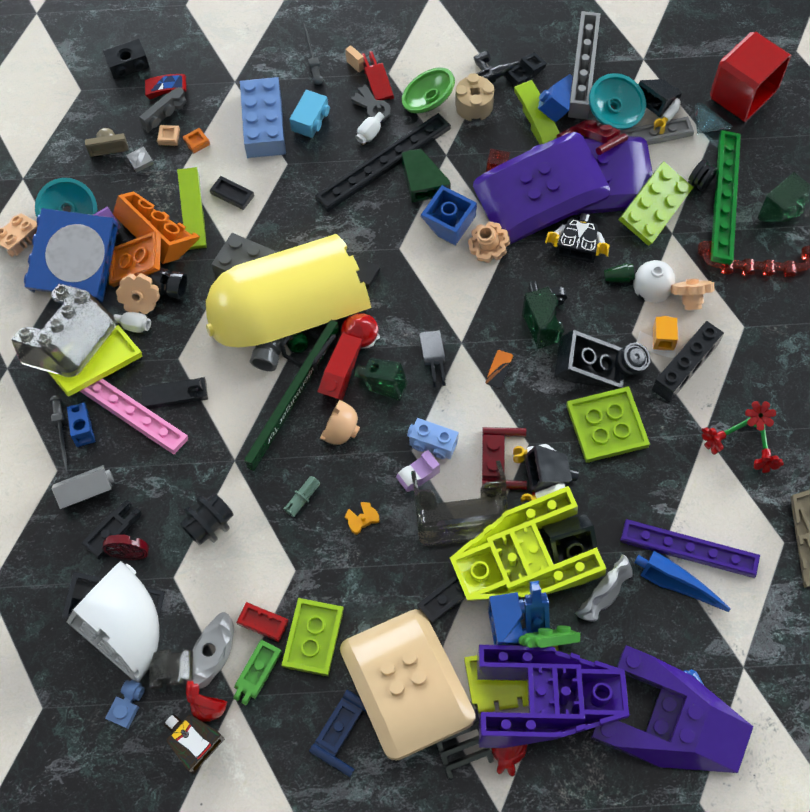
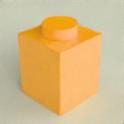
M669 316L656 317L653 325V349L675 350L678 341L677 318Z

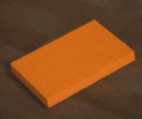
M154 231L114 247L109 270L110 286H119L120 281L129 274H134L137 277L140 273L149 275L160 271L161 233Z

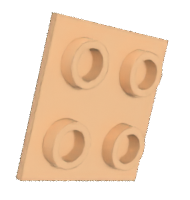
M20 213L14 216L6 226L0 228V245L7 249V253L11 257L14 255L18 256L24 250L23 247H28L23 239L30 245L32 244L33 236L37 232V222Z

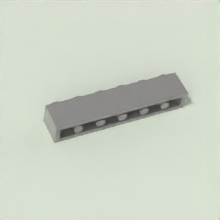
M581 12L568 113L570 118H588L590 107L589 93L593 82L601 13Z

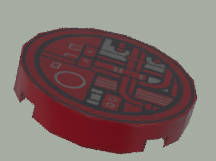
M111 535L103 541L102 550L107 555L117 559L141 560L147 557L149 545L140 538H136V541L130 540L131 536Z

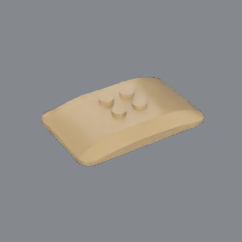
M410 610L342 642L340 646L342 658L384 753L389 759L401 760L464 731L474 724L476 719L474 709L433 627L420 610Z

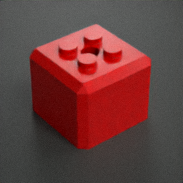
M750 32L719 62L710 91L711 99L746 122L776 93L792 55L758 32Z

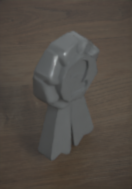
M366 84L358 88L360 94L355 92V96L351 98L352 103L367 108L368 117H375L378 112L384 115L381 122L390 117V105L383 100H376Z

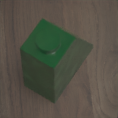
M422 149L402 152V166L412 203L432 199L442 185L451 189L450 180Z

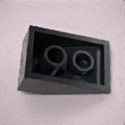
M572 330L560 337L554 376L572 383L612 389L623 388L624 374L618 369L616 364V355L622 348Z

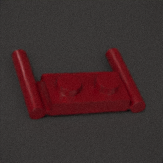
M584 120L557 134V138L572 132H578L584 137L605 143L596 148L598 155L628 140L626 133L620 134L619 129L613 128L611 125H603L596 120Z
M482 427V489L526 490L527 481L504 480L505 436L526 437V428Z

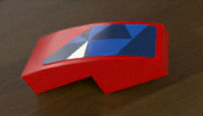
M169 74L145 80V96L152 99L170 93L176 87L183 88L184 92H186V76L184 74Z

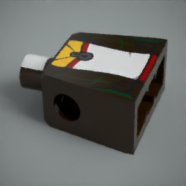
M173 714L164 724L172 732L166 740L192 774L201 767L225 740L219 732L192 715H188L182 722Z

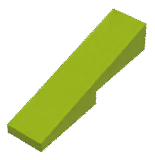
M198 168L177 169L183 225L186 226L185 230L190 234L195 232L200 236L199 240L189 250L207 248Z

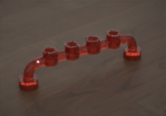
M703 241L698 244V254L703 255L704 261L709 266L721 268L722 274H732L734 269H742L743 275H752L755 273V270H763L764 276H773L777 270L784 271V276L793 277L797 275V271H806L810 268V246H805L801 249L802 259L806 260L804 263H796L791 260L785 262L765 260L760 262L753 259H744L742 261L733 260L732 264L728 265L710 261L711 241Z

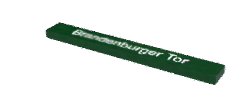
M331 319L246 455L244 460L247 468L255 471L312 378L314 374L313 360L332 335L337 337L339 334L338 322ZM332 343L329 345L327 350L324 352L322 357L317 362V368L323 360L324 356L326 355L327 351L331 347Z

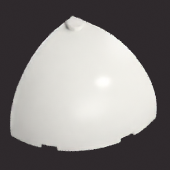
M120 561L73 609L67 623L132 680L140 682L156 655L159 642V620L153 600L142 582L136 577V571L130 565Z

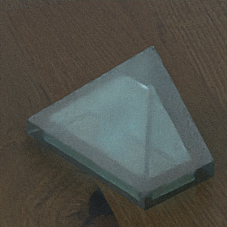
M695 104L697 134L730 130L733 127L705 104Z

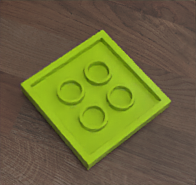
M629 386L567 401L566 406L586 463L649 448L650 442Z

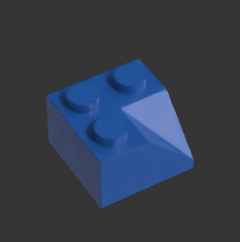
M442 185L421 213V218L438 237L456 246L476 217L477 203Z
M518 592L489 596L488 615L494 645L523 646L519 644L518 640L520 636L527 633L526 628L522 629L520 622L524 619L525 606L523 599L519 600Z

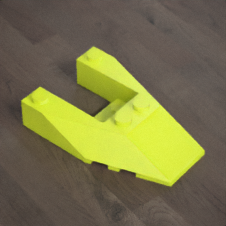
M569 486L505 511L500 518L491 525L489 524L483 529L482 533L473 540H470L450 557L467 601L489 600V596L518 592V597H525V595L530 594L529 582L539 581L541 592L550 594L588 583L606 575V566L597 547L553 565L538 531L542 526L559 522L578 513V505Z

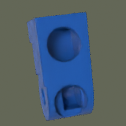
M86 403L67 407L70 435L76 447L96 442Z

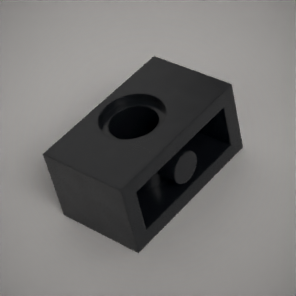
M139 39L103 50L114 80L150 68Z

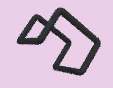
M309 329L304 330L305 333L319 339L320 336ZM292 335L287 336L280 344L282 356L301 367L303 363L286 354L285 344ZM335 335L329 338L313 360L314 375L318 374L317 362L329 345L332 343L331 347H336Z

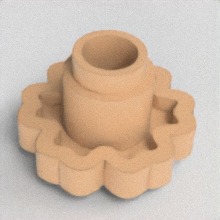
M488 222L486 226L479 224L471 231L472 238L468 240L471 254L476 255L479 261L489 263L492 259L500 260L502 256L506 255V247L510 245L509 234L507 230L502 229L499 223Z
M142 273L137 275V277L134 274L127 275V277L120 281V286L116 290L118 302L123 303L124 309L128 312L139 313L140 311L142 314H148L149 311L154 310L156 302L160 298L158 286L152 285V278Z
M686 279L684 282L671 285V293L682 295V304L685 305V310L702 309L704 294L715 291L714 282L699 281V279Z

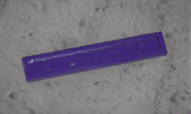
M628 519L625 520L620 540L621 543L751 578L756 577L760 560L759 554Z

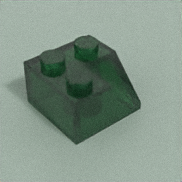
M793 172L766 196L757 218L760 221L789 222L795 216L798 218L806 209L804 205L810 200V184Z
M549 286L526 293L524 296L522 316L537 349L558 343L564 333L562 322L558 321L555 316L558 299L555 293H551Z

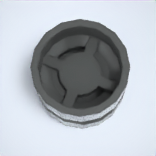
M283 339L256 345L252 352L250 363L263 371H275L279 362L278 355L281 353L280 344Z

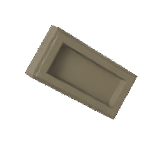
M102 128L97 132L96 138L85 140L90 157L129 151L124 133L115 135L113 130L109 128Z

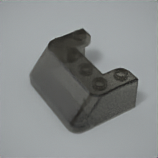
M59 283L53 289L51 295L55 302L63 305L42 330L32 327L21 328L11 341L21 364L65 377H74L83 370L116 327L114 316L88 291Z

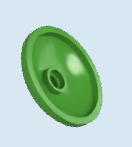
M438 67L418 75L408 84L403 92L402 104L405 109L411 113H426L439 107L448 99L455 85L453 73L447 68Z

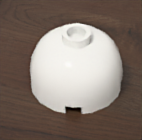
M658 260L648 261L637 270L635 280H633V288L638 296L640 294L647 302H663L672 294L671 285L675 284L676 276L673 269L667 263Z

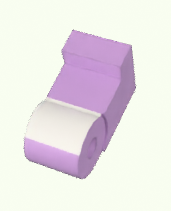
M427 450L421 454L419 459L403 468L396 478L404 489L409 492L439 474L440 464L430 451Z

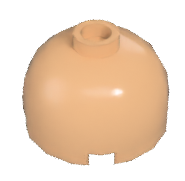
M339 400L320 439L333 445H341L346 443L350 437L355 438L360 427L357 426L358 416L354 408Z

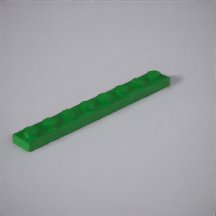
M721 130L718 143V171L716 173L710 261L731 265L734 260L741 134Z

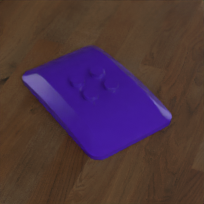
M578 132L566 134L531 149L482 174L473 183L474 191L489 221L499 223L502 229L507 230L510 244L604 201L610 195V186L584 137Z
M628 136L627 141L598 155L596 148L605 143L590 138L585 139L610 186V195L604 201L574 215L625 211L653 174L647 141L642 137Z

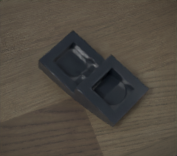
M533 52L521 58L520 63L514 66L512 70L506 72L504 77L514 86H517L535 77L546 67L547 63Z

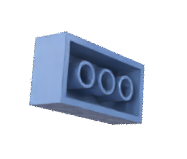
M279 78L240 81L243 136L247 158L285 155L286 148Z

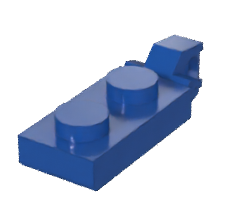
M539 581L529 582L530 594L525 595L524 599L525 628L527 633L538 632L539 628H550L549 601L546 592H541Z

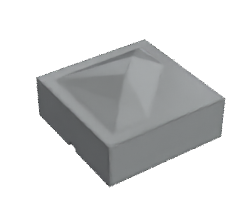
M144 146L126 155L136 173L154 164Z

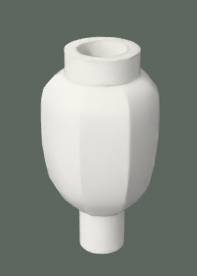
M378 112L375 117L367 118L359 126L357 136L355 137L358 142L364 145L375 138L381 127L380 122L384 118L381 112Z
M126 312L123 315L114 314L113 322L120 323L122 328L128 331L141 333L148 331L151 327V320L142 313Z

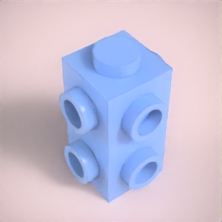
M417 418L414 425H410L407 433L410 446L415 450L421 452L429 450L437 458H448L450 460L457 445L459 435L457 431Z

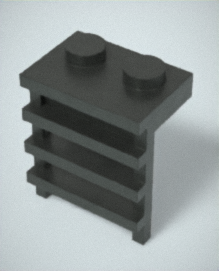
M471 701L470 703L476 716L474 724L470 728L436 743L448 779L453 778L452 769L487 756L489 763L494 762L490 748H484L451 762L447 760L446 756L479 744L478 735L445 749L442 746V742L477 729L479 732L478 711Z

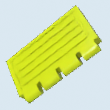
M110 323L98 330L100 335L93 332L80 339L81 345L76 341L61 349L62 355L57 351L44 358L46 370L68 397L142 357L140 349L119 325L115 327Z
M477 655L464 657L471 702L474 706L477 705L478 714H481V712H494L495 702H498L499 710L519 708L518 699L522 700L523 707L529 706L527 681L477 679Z

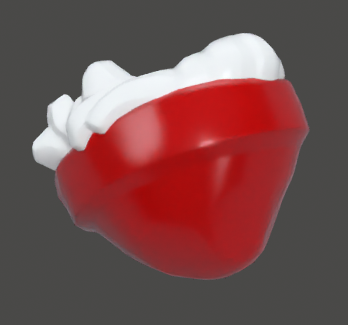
M359 313L348 317L341 328V334L344 333L362 339L360 347L362 349L374 346L376 340L380 339L377 322L367 314Z

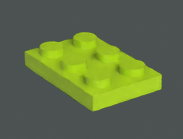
M298 598L283 657V668L329 676L344 611L343 606Z

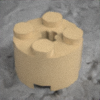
M471 73L468 77L459 81L455 92L457 113L468 121L478 118L483 120L491 114L493 110L494 85L488 79L476 73Z

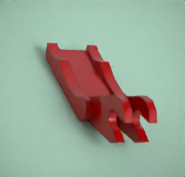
M370 51L369 58L372 65L369 66L365 54L362 53L364 71L374 98L376 100L394 99L383 63L377 64L373 52Z

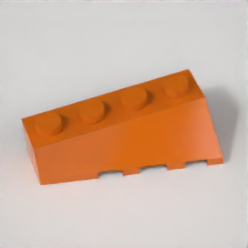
M134 191L118 195L113 215L136 238L154 231L161 233L160 262L162 264L178 260L199 240L200 236L198 234L187 232L185 230L186 226L180 222L176 224L171 221L169 215L164 211H156L154 209L155 205Z

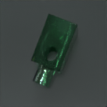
M371 358L366 366L357 365L355 369V377L364 379L368 390L399 401L401 400L408 384L401 363Z

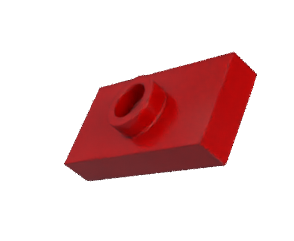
M246 602L236 623L241 627L279 642L289 620Z

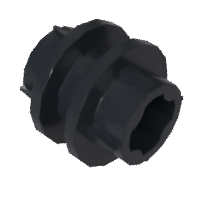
M214 493L207 499L199 496L196 499L199 507L195 511L189 506L184 509L187 517L180 525L198 545H201L207 539L215 543L218 538L214 532L218 528L224 532L230 529L227 522L234 514L229 506Z

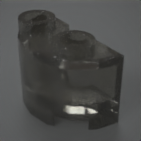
M171 649L154 652L150 663V689H162L167 682H169V685L179 686L183 685V681L193 680V651L184 650V652L171 653Z

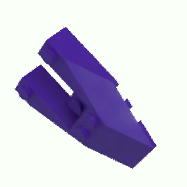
M479 645L477 679L527 681L529 713L481 712L479 719V748H508L554 740L629 717L624 669L599 661L591 662L580 658V655L570 653L569 655L555 650V647L552 646L529 648L518 645Z
M626 645L622 651L617 668L624 669L625 675L660 689L648 726L644 732L623 722L615 721L595 727L590 739L661 768L738 773L754 726L692 675Z

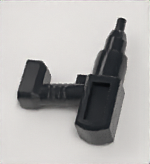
M488 51L473 57L476 65L481 69L476 74L488 79L491 83L496 82V79L506 75V72L519 64L516 61L503 66L501 64L494 68L492 65L488 67L486 63L491 60Z

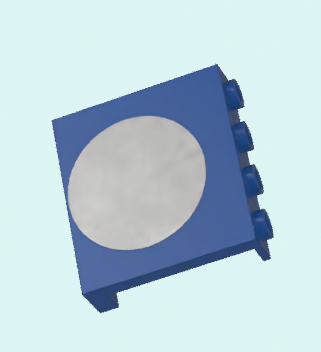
M42 208L41 213L37 217V232L32 239L33 250L28 258V273L24 276L25 288L35 293V290L87 297L95 302L103 303L119 224L114 218Z

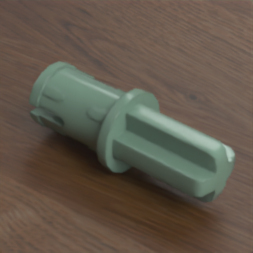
M310 476L298 491L295 490V495L283 510L289 515L291 514L292 517H295L305 503H309L308 499L319 487L320 482L315 477Z

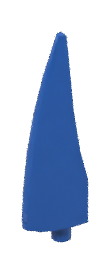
M653 551L648 560L640 555L637 556L634 563L644 568L640 576L660 587L690 596L726 612L731 610L726 603L696 577L658 552Z

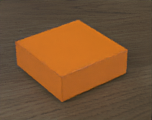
M200 128L183 136L184 142L193 154L210 145L209 139Z

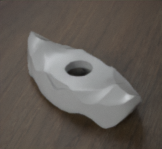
M621 554V558L614 564L613 570L608 572L594 589L591 597L582 603L578 611L574 612L579 618L591 622L597 621L599 612L608 608L618 597L622 583L633 576L632 567L625 555Z
M226 612L217 615L204 629L195 643L187 665L186 683L187 681H194V684L198 683L200 688H204L209 685L225 665L231 651L234 634L232 619ZM208 644H212L216 648L215 653L210 657L203 655V648Z

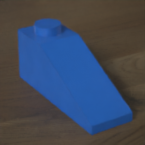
M571 74L548 90H544L539 96L538 109L554 122H557L569 111L573 79Z

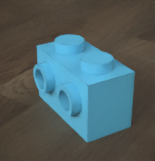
M305 90L290 117L291 131L313 138L316 131L320 130L323 118L329 114L330 106L328 105L327 96Z

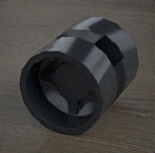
M160 268V271L152 274V285L158 286L160 295L164 296L167 293V296L179 300L183 298L187 288V274L177 271L171 273L170 270Z

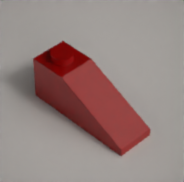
M344 333L341 334L324 371L318 389L319 393L343 401L363 341L362 339Z

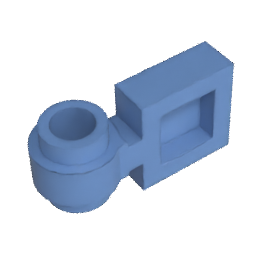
M126 680L121 688V693L124 694L125 698L121 699L116 696L105 719L129 729L139 709L137 705L133 704V701H139L145 690L142 684L135 680Z

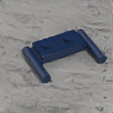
M347 689L309 752L351 778L355 769L335 757V755L338 754L361 716L362 711L366 712L361 698Z

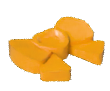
M361 502L364 514L361 513L357 516L348 509L345 515L350 530L356 535L360 533L362 528L369 526L371 523L380 522L378 512L371 507L370 503Z

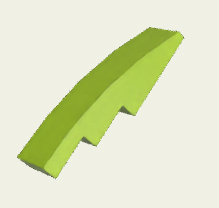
M530 80L515 86L514 92L523 105L522 111L529 120L531 131L539 144H545L556 139L559 130L555 122L538 109L540 93L534 82Z

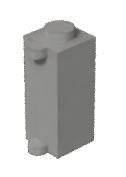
M104 465L53 484L52 491L59 508L62 509L111 490V483L114 482L110 469L105 470Z

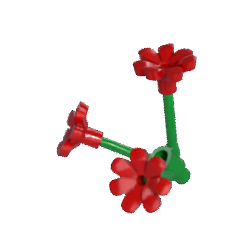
M754 401L752 403L753 409L745 411V415L749 418L725 431L717 432L715 428H702V438L707 441L704 446L708 450L711 449V453L715 455L724 449L721 440L725 439L726 435L747 424L754 426L761 432L763 445L762 458L754 461V469H762V473H769L770 468L777 470L784 465L783 460L779 459V456H771V450L768 449L765 424L769 427L773 426L774 421L771 417L776 416V411L774 409L769 410L770 403L764 401L762 406L758 401Z

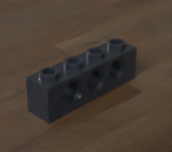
M706 321L656 378L652 391L670 403L716 349L724 332Z

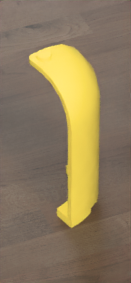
M337 234L236 265L223 272L211 285L206 299L208 320L206 329L209 336H213L217 342L224 346H256L328 323L331 319L337 320L370 309L371 304L365 283H360L356 273V271H359V267L353 255L348 256L345 242Z

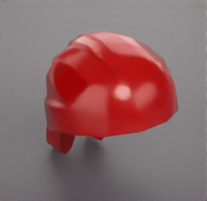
M187 681L186 697L190 703L192 715L202 722L212 721L221 717L226 710L227 701L200 695L198 683L194 684V681Z
M527 744L508 748H491L494 758L498 761L497 773L502 774L504 769H507L508 774L513 777L516 772L515 764L525 756Z

